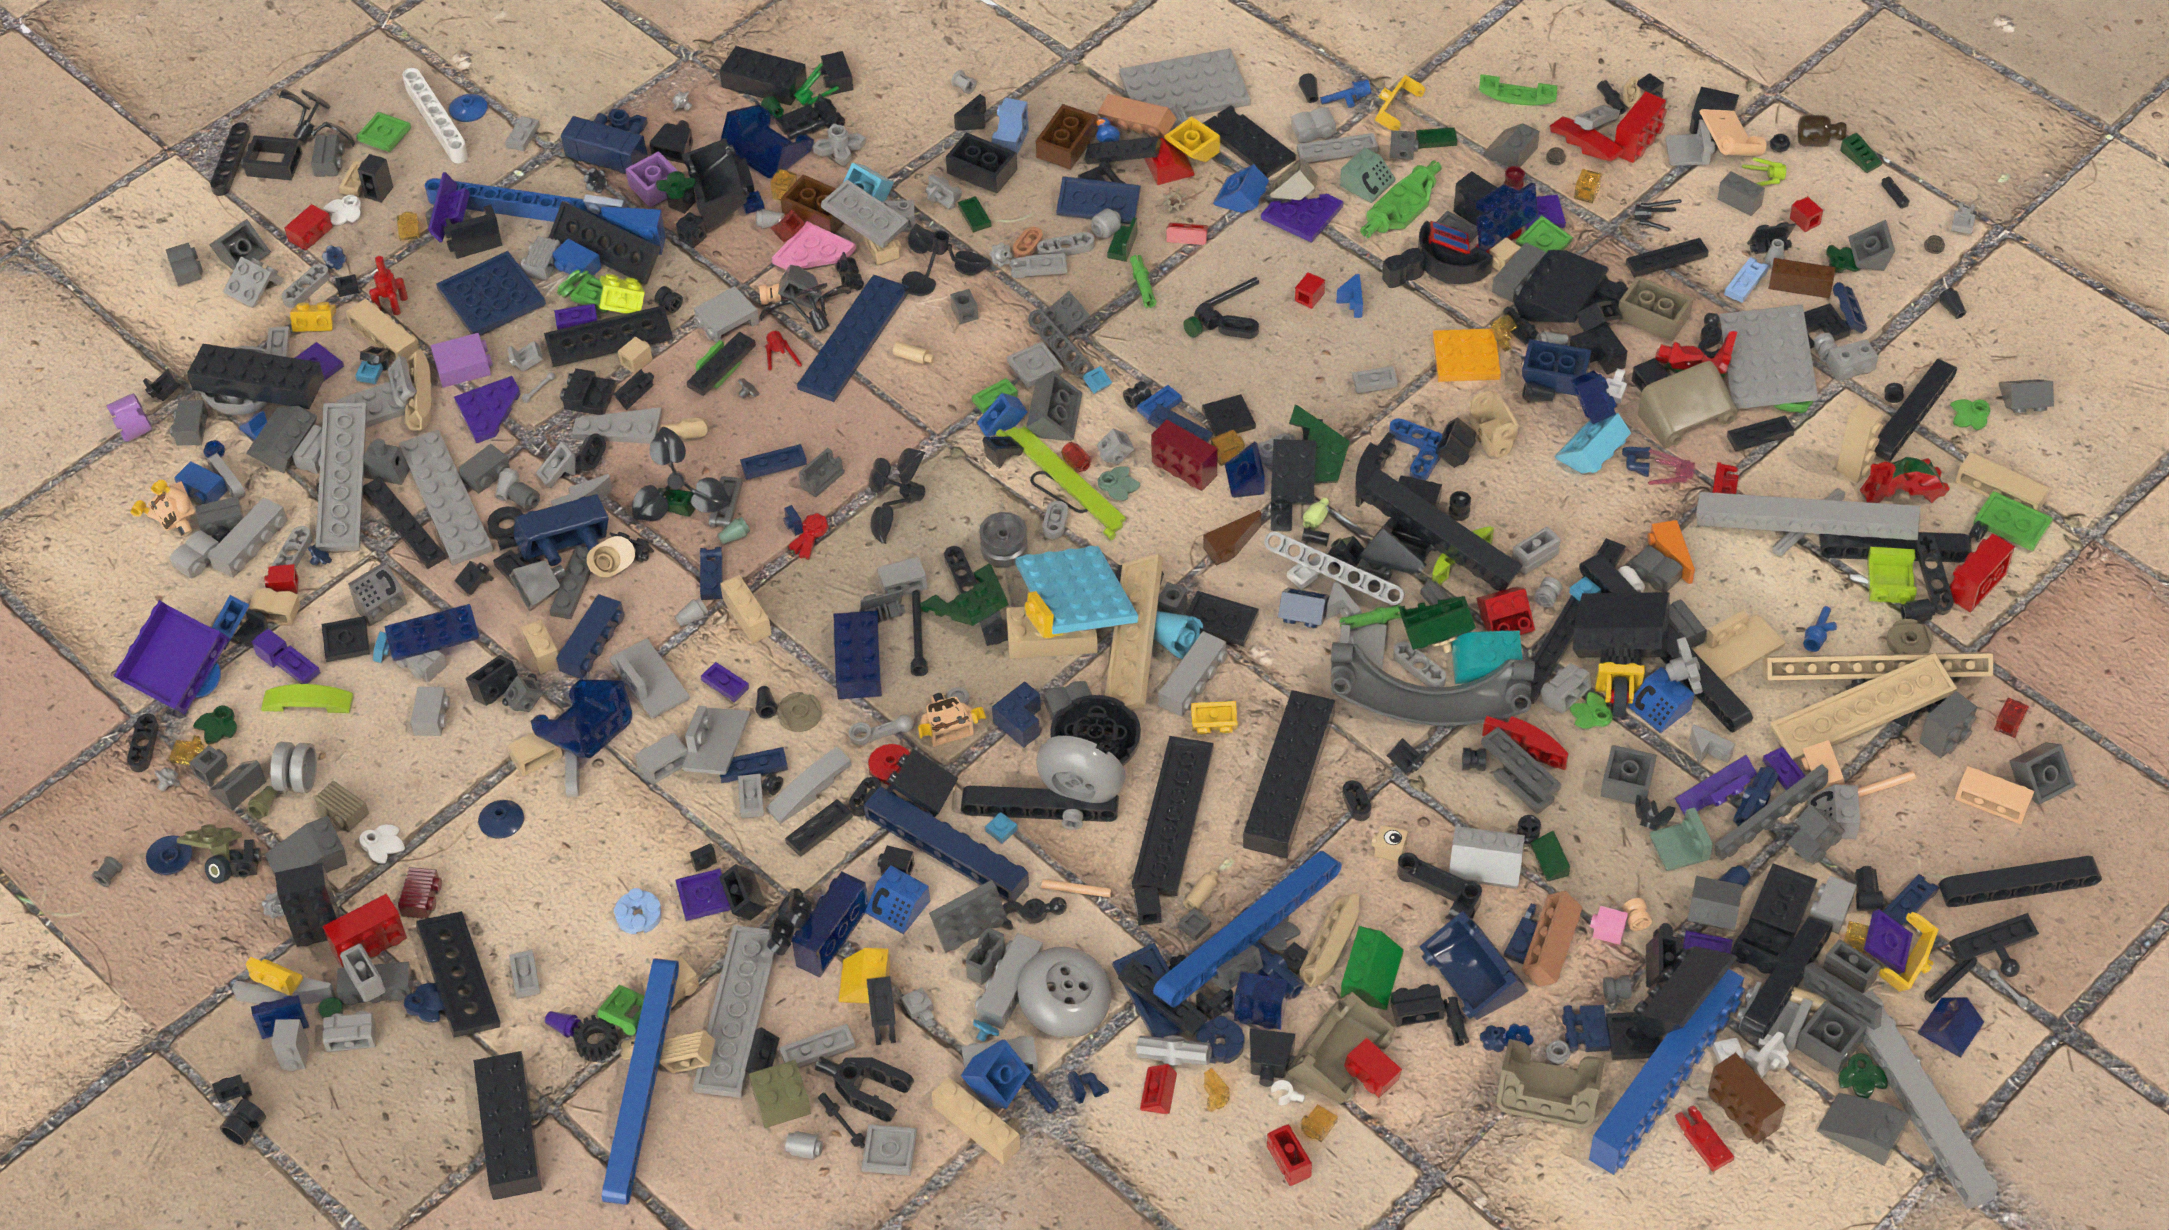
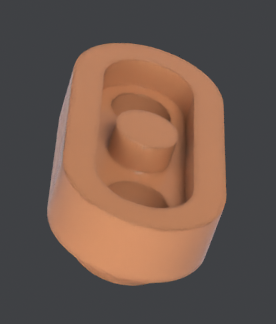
M1037 227L1025 229L1013 244V255L1016 258L1032 256L1037 250L1038 243L1043 240L1042 230Z

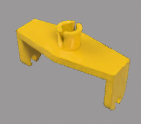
M1404 75L1393 91L1384 87L1378 97L1384 100L1385 103L1375 121L1393 131L1400 129L1401 122L1386 113L1400 90L1404 88L1418 97H1422L1426 91L1422 84L1407 75Z
M1915 912L1908 913L1906 920L1921 931L1922 935L1907 959L1905 971L1901 974V977L1888 968L1880 969L1879 976L1899 992L1909 990L1920 971L1925 974L1931 970L1933 961L1928 959L1939 929Z

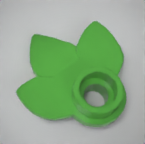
M577 269L572 272L567 280L558 286L557 294L559 296L562 295L563 298L571 295L576 288L574 285L588 271L580 273L581 271Z
M1960 399L1950 404L1958 412L1953 420L1954 425L1958 427H1968L1971 425L1975 430H1980L1986 426L1987 417L1991 411L1986 401L1979 399L1972 402L1967 399Z
M1593 692L1588 693L1586 703H1575L1570 707L1572 715L1577 718L1574 725L1583 729H1590L1595 726L1604 727L1609 725L1613 719V714L1606 706L1605 700Z

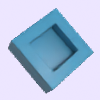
M362 361L355 375L356 380L377 384L383 371L382 364L370 365L367 361Z
M1101 366L1082 377L1093 394L1112 384V381Z
M1585 576L1570 587L1569 593L1580 601L1582 593H1601V589Z
M379 632L373 653V661L381 663L383 656H388L391 643L387 642L388 633Z
M1001 812L985 826V832L1002 844L1018 830V825Z

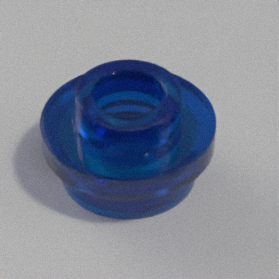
M212 440L206 443L204 448L206 458L216 453L220 457L225 454V447L219 441Z

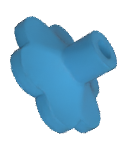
M974 1019L973 1025L980 1030L976 1037L977 1039L985 1042L988 1034L999 1036L998 1029L986 1022Z

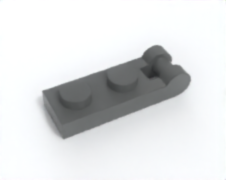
M721 476L720 482L724 486L731 502L725 508L711 512L709 527L724 526L726 528L733 521L743 484L742 478Z
M1506 766L1498 768L1493 772L1494 778L1499 783H1503L1536 814H1539L1554 803L1555 797L1553 795L1543 801Z

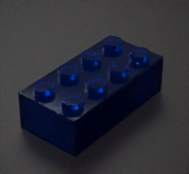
M877 610L834 613L835 677L838 700L881 697L880 635Z
M842 871L837 878L831 881L829 890L819 898L816 908L810 913L808 921L792 937L791 942L796 967L819 978L823 975L866 913L865 910L868 905L866 882Z

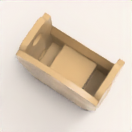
M1486 391L1478 394L1470 400L1471 428L1476 431L1477 440L1490 457H1504L1513 447L1517 437L1518 424L1505 402L1495 391Z

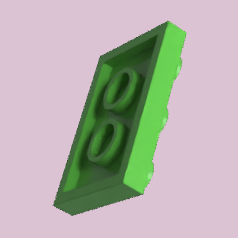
M1993 491L1975 517L1973 524L1979 520L1982 525L1986 524L1989 526L1987 531L2034 551L2052 524L2053 518Z

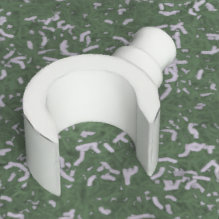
M1278 1080L1273 1083L1271 1093L1280 1089L1288 1092L1287 1095L1279 1098L1278 1105H1286L1291 1101L1304 1102L1305 1095L1293 1091V1087L1288 1081Z

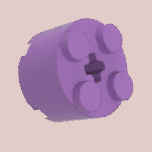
M134 393L106 405L110 414L116 416L112 419L117 429H123L120 433L125 442L133 440L153 429Z

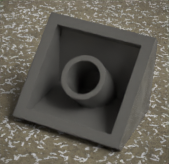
M1886 220L1848 236L1857 268L1881 271L1886 269L1895 253Z
M257 760L242 762L209 790L210 794L233 811L266 783L260 763Z

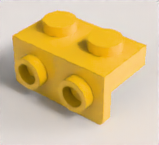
M306 302L298 303L290 312L292 331H332V318L336 313V304L329 305V302H320L317 305H309Z
M1037 591L1028 592V599L1025 602L1026 615L1043 638H1053L1063 635V633L1052 634L1054 614Z
M1236 701L1191 703L1192 731H1197V734H1210L1211 730H1220V733H1232L1233 729H1237Z
M250 957L246 962V967L252 980L289 996H292L303 980L301 974L267 959L260 961Z

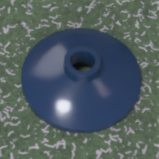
M497 800L485 806L480 812L478 818L479 827L488 837L495 839L507 838L520 830L524 822V813L522 808L513 801Z
M180 836L162 837L148 848L146 863L154 873L160 875L175 874L183 870L191 861L193 854L191 845L177 843V838Z

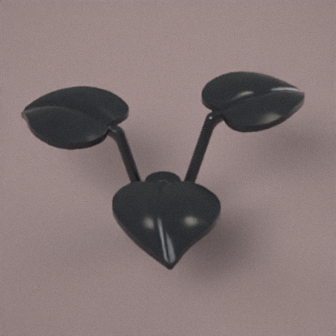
M286 89L281 90L279 98L289 99L303 107L298 127L293 136L307 143L311 135L315 136L322 128L329 127L341 133L354 147L355 142L351 134L338 125L326 121L315 130L313 129L315 125L310 121L319 104L326 109L331 107L325 100L302 89V94L308 97L309 100L315 101L308 119L304 120L306 110H310L311 107L294 93Z
M916 223L908 238L910 249L920 254L927 251H933L925 275L921 272L912 271L903 276L902 284H904V291L915 296H925L932 293L936 287V281L929 278L935 256L936 254L943 255L947 250L951 260L955 262V269L965 275L980 273L990 265L991 261L970 251H958L954 256L947 232L939 230L933 233Z
M827 283L815 285L796 294V299H801L808 295L813 307V311L809 312L810 317L792 299H785L763 309L760 319L762 321L765 315L780 306L791 304L806 319L808 324L811 323L815 333L830 327L826 318L824 301L834 295L842 293L851 294L850 287L846 284L841 285L821 295L818 299L821 303V310L820 308L817 309L812 293L817 294L818 291L828 286Z
M661 427L651 442L650 456L659 465L669 463L672 473L668 477V485L661 492L654 485H647L636 493L632 503L633 518L645 521L661 519L668 510V501L662 495L670 488L680 489L682 486L695 493L692 496L691 503L698 511L705 513L716 512L730 504L731 500L724 486L715 478L706 477L699 480L696 484V489L685 482V475L677 471L673 465V462L679 463L684 460L686 455L685 445L673 430Z
M906 448L901 453L897 464L901 483L887 478L891 471V466L887 459L877 458L874 461L869 475L870 489L875 493H879L884 489L887 482L900 487L899 493L904 498L884 502L882 507L874 509L870 526L874 537L879 542L886 544L887 535L893 522L894 513L890 505L910 503L911 500L921 501L924 498V485L912 482L911 480L926 452Z

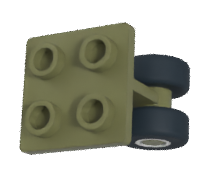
M213 824L201 826L199 830L187 831L185 835L177 838V843L208 848L211 851L213 857L207 859L205 873L213 883L218 884L227 881L232 873L230 861L243 859V855L238 850H229V842L242 837V832L233 831V828L230 827L216 828Z

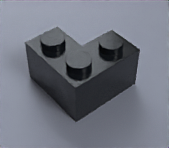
M1608 324L1571 336L1569 346L1591 350L1590 363L1597 361L1606 374L1625 368L1628 351Z

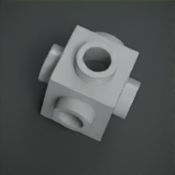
M1114 428L1097 444L1100 457L1105 462H1111L1119 465L1134 450L1128 435Z

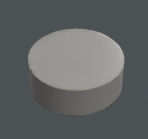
M956 687L947 693V699L956 697L960 703L969 704V693L966 689Z

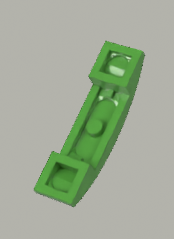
M1480 75L1479 91L1496 100L1529 106L1556 102L1557 85L1538 83L1537 88L1499 83L1500 77Z

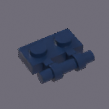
M1570 1005L1563 1007L1562 1022L1566 1026L1567 1032L1565 1033V1041L1569 1045L1570 1051H1577L1579 1049L1578 1044H1584L1585 1052L1610 1050L1604 1005L1580 1006L1579 1014L1573 1013V1008ZM1581 1025L1582 1033H1578L1575 1026Z

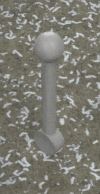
M548 373L547 377L530 393L524 394L522 396L523 402H529L532 395L549 380H553L555 378L554 373Z
M1996 969L1989 971V976L1995 978L2018 1001L2019 1007L2025 1008L2027 1006L2028 1000L2025 997H2020L1999 976Z

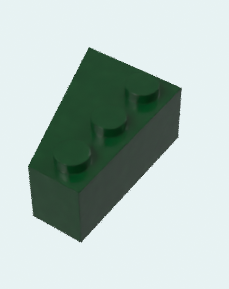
M1465 596L1438 600V604L1426 606L1424 602L1418 603L1416 608L1406 609L1405 606L1398 607L1413 650L1422 649L1438 641H1445L1450 637L1466 634L1476 629Z

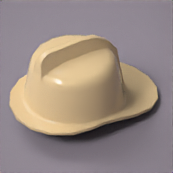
M618 536L608 538L588 552L587 565L590 572L603 578L614 576L633 562L635 557L634 547L626 538Z

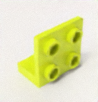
M613 274L600 276V282L603 286L599 304L600 309L621 313H632L641 310L645 292L637 279H618V276Z

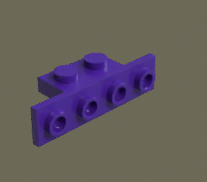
M447 172L442 173L428 227L431 235L439 242H443L445 232L443 227L446 226L445 218H449L451 224L463 222L470 195L466 188L456 191L457 184Z
M1744 755L1674 799L1684 816L1687 809L1695 808L1696 811H1699L1712 804L1717 807L1727 801L1726 796L1730 794L1735 796L1744 791L1745 788L1743 786L1751 782L1750 779L1756 776L1757 772L1748 756Z

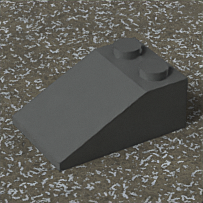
M328 816L306 823L265 854L274 875L275 872L323 863L326 873L348 865L344 847Z
M1838 1093L1819 1125L1817 1132L1885 1166L1906 1129L1910 1114L1885 1102Z

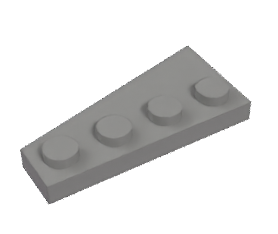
M662 408L576 418L572 437L573 439L585 440L586 437L597 433L605 441L651 444L659 430Z

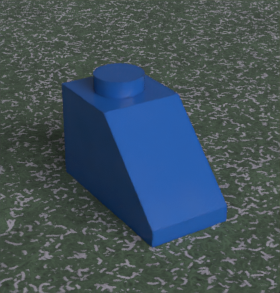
M1001 393L977 421V424L984 435L990 437L996 435L999 429L1006 431L1015 427L1026 415L1027 410L1019 398Z

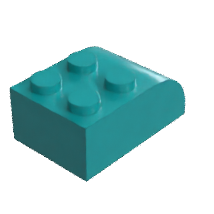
M1520 631L1469 632L1458 636L1452 642L1451 652L1455 684H1465L1477 680L1498 668L1508 659L1523 660Z

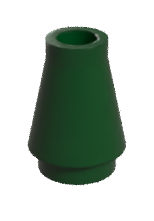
M768 96L762 100L761 109L763 113L777 118L784 114V109L776 97Z

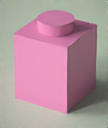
M1600 906L1598 915L1593 914L1590 927L1594 928L1593 938L1620 945L1628 913Z

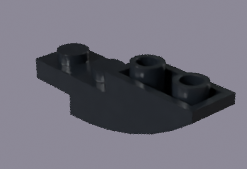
M1388 432L1378 446L1370 442L1364 450L1356 472L1355 505L1357 507H1360L1364 502V499L1360 497L1364 485L1377 469H1383L1386 459L1395 453L1397 446L1395 445L1394 434Z

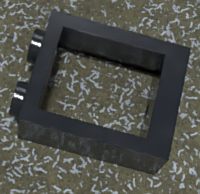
M254 135L251 143L248 144L247 153L241 162L246 176L292 181L303 154L299 139ZM260 152L285 154L282 162L257 160Z

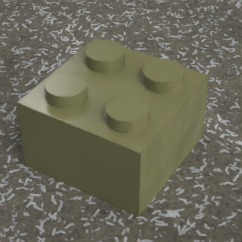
M796 1060L749 1074L751 1088L764 1128L811 1114L809 1098Z

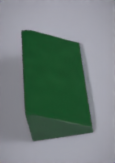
M1554 831L1548 832L1530 843L1547 882L1569 876L1570 865Z

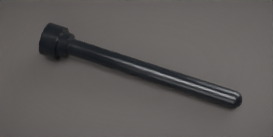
M919 590L912 592L914 659L910 663L911 674L914 676H924L928 673V662L923 657L921 595Z

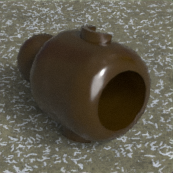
M1803 115L1799 118L1798 143L1802 146L1826 147L1830 143V138H1835L1839 141L1846 138L1847 125L1844 122L1831 124V119L1826 115Z

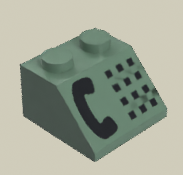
M1364 147L1341 168L1340 186L1373 203L1395 182L1396 178L1379 154Z

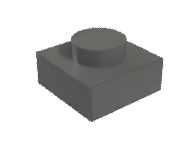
M1195 908L1178 922V928L1195 941L1211 927V921Z

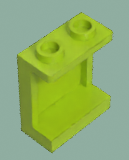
M1870 547L1867 558L1869 601L1906 604L1907 601L1915 600L1917 587H1914L1913 574L1915 549Z

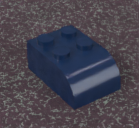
M1529 339L1522 368V377L1526 383L1532 381L1554 389L1557 393L1582 397L1590 364L1591 350Z

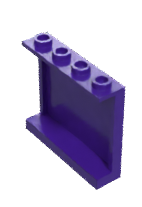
M159 600L157 605L153 607L145 625L141 627L136 640L129 647L123 662L119 664L114 677L185 715L230 638L222 632L191 618Z

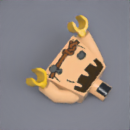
M165 480L154 482L151 491L157 495L148 503L149 508L146 507L144 501L138 500L130 510L131 514L137 517L141 516L143 512L146 513V516L158 520L167 531L177 528L181 536H185L193 531L188 520L195 514V510L181 481L169 486Z
M936 693L931 697L932 703L926 706L927 713L922 715L918 726L919 738L921 739L923 736L929 735L932 745L935 747L974 735L973 722L976 724L979 719H987L983 707L973 709L965 703H960L956 697L945 699L942 693Z

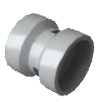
M1822 333L1813 340L1815 342L1814 347L1818 351L1821 361L1827 362L1829 350L1838 347L1834 343L1832 334Z
M1545 577L1540 584V588L1534 594L1535 601L1543 607H1552L1556 602V597L1560 595L1563 589L1562 584L1555 578Z

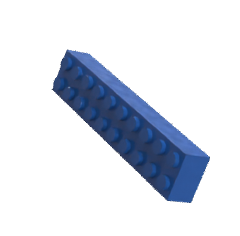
M1728 969L1686 1025L1666 1035L1593 1135L1589 1155L1591 1162L1615 1175L1619 1168H1625L1630 1159L1628 1155L1632 1150H1638L1643 1140L1641 1138L1643 1134L1650 1133L1655 1125L1654 1119L1656 1116L1663 1115L1668 1106L1667 1101L1669 1098L1674 1099L1676 1097L1682 1080L1686 1082L1693 1071V1065L1695 1063L1699 1064L1702 1061L1706 1047H1712L1716 1041L1718 1030L1723 1031L1729 1022L1731 1012L1735 1014L1742 1003L1739 999L1745 990L1742 987L1744 977Z

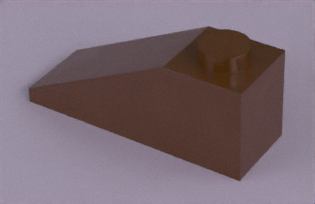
M1260 510L1203 535V549L1216 566L1235 558L1261 527Z

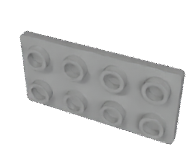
M1372 624L1350 629L1349 625H1342L1340 643L1359 645L1366 656L1382 669L1387 626ZM1344 680L1336 681V684L1343 685L1346 683Z
M644 639L609 658L610 663L651 718H655L690 699L687 691L648 639Z
M698 706L685 735L688 754L682 766L683 771L725 775L750 718V711Z

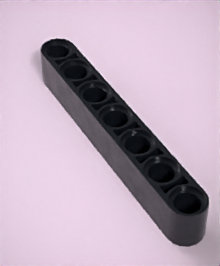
M1939 358L1933 363L1878 435L1879 443L1874 451L1877 457L1888 462L1892 461L1952 382L1958 369L1956 366Z
M1918 533V536L1928 533L1935 537L1942 562L1962 563L1965 562L1968 554L1972 552L1971 539L1967 534ZM1819 534L1821 555L1825 558L1867 560L1870 547L1915 549L1916 540ZM1923 540L1921 545H1925L1927 550L1926 554H1928V547L1930 543L1927 544L1925 540ZM1916 550L1914 561H1918ZM1932 559L1926 560L1927 562H1935Z
M971 785L963 788L960 810L963 814L969 816L996 817L1001 812L1008 818L1063 820L1064 811L1076 809L1083 813L1082 821L1112 822L1118 817L1119 796L1116 795L1113 799L1103 803H1089L1062 796L1050 789Z
M2081 856L1949 876L1942 879L1938 886L1947 907H1959L2091 887L2098 884L2102 880V876L2093 856Z
M1812 916L1806 919L1745 1013L1740 1030L1760 1039H1765L1791 999L1794 987L1798 988L1803 980L1805 966L1814 963L1828 941L1833 925Z

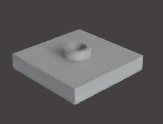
M1043 341L1007 356L1008 364L1027 388L1035 385L1037 379L1052 370L1057 374L1063 372L1062 365Z
M868 1124L861 1167L862 1172L911 1176L917 1128Z

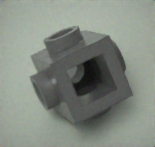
M1391 130L1390 158L1413 160L1414 152H1418V140H1415V132Z
M517 675L503 695L512 710L530 712L543 695V691L534 678Z

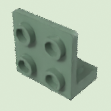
M1695 808L1686 810L1685 818L1681 824L1650 832L1651 841L1666 871L1710 860L1713 843Z

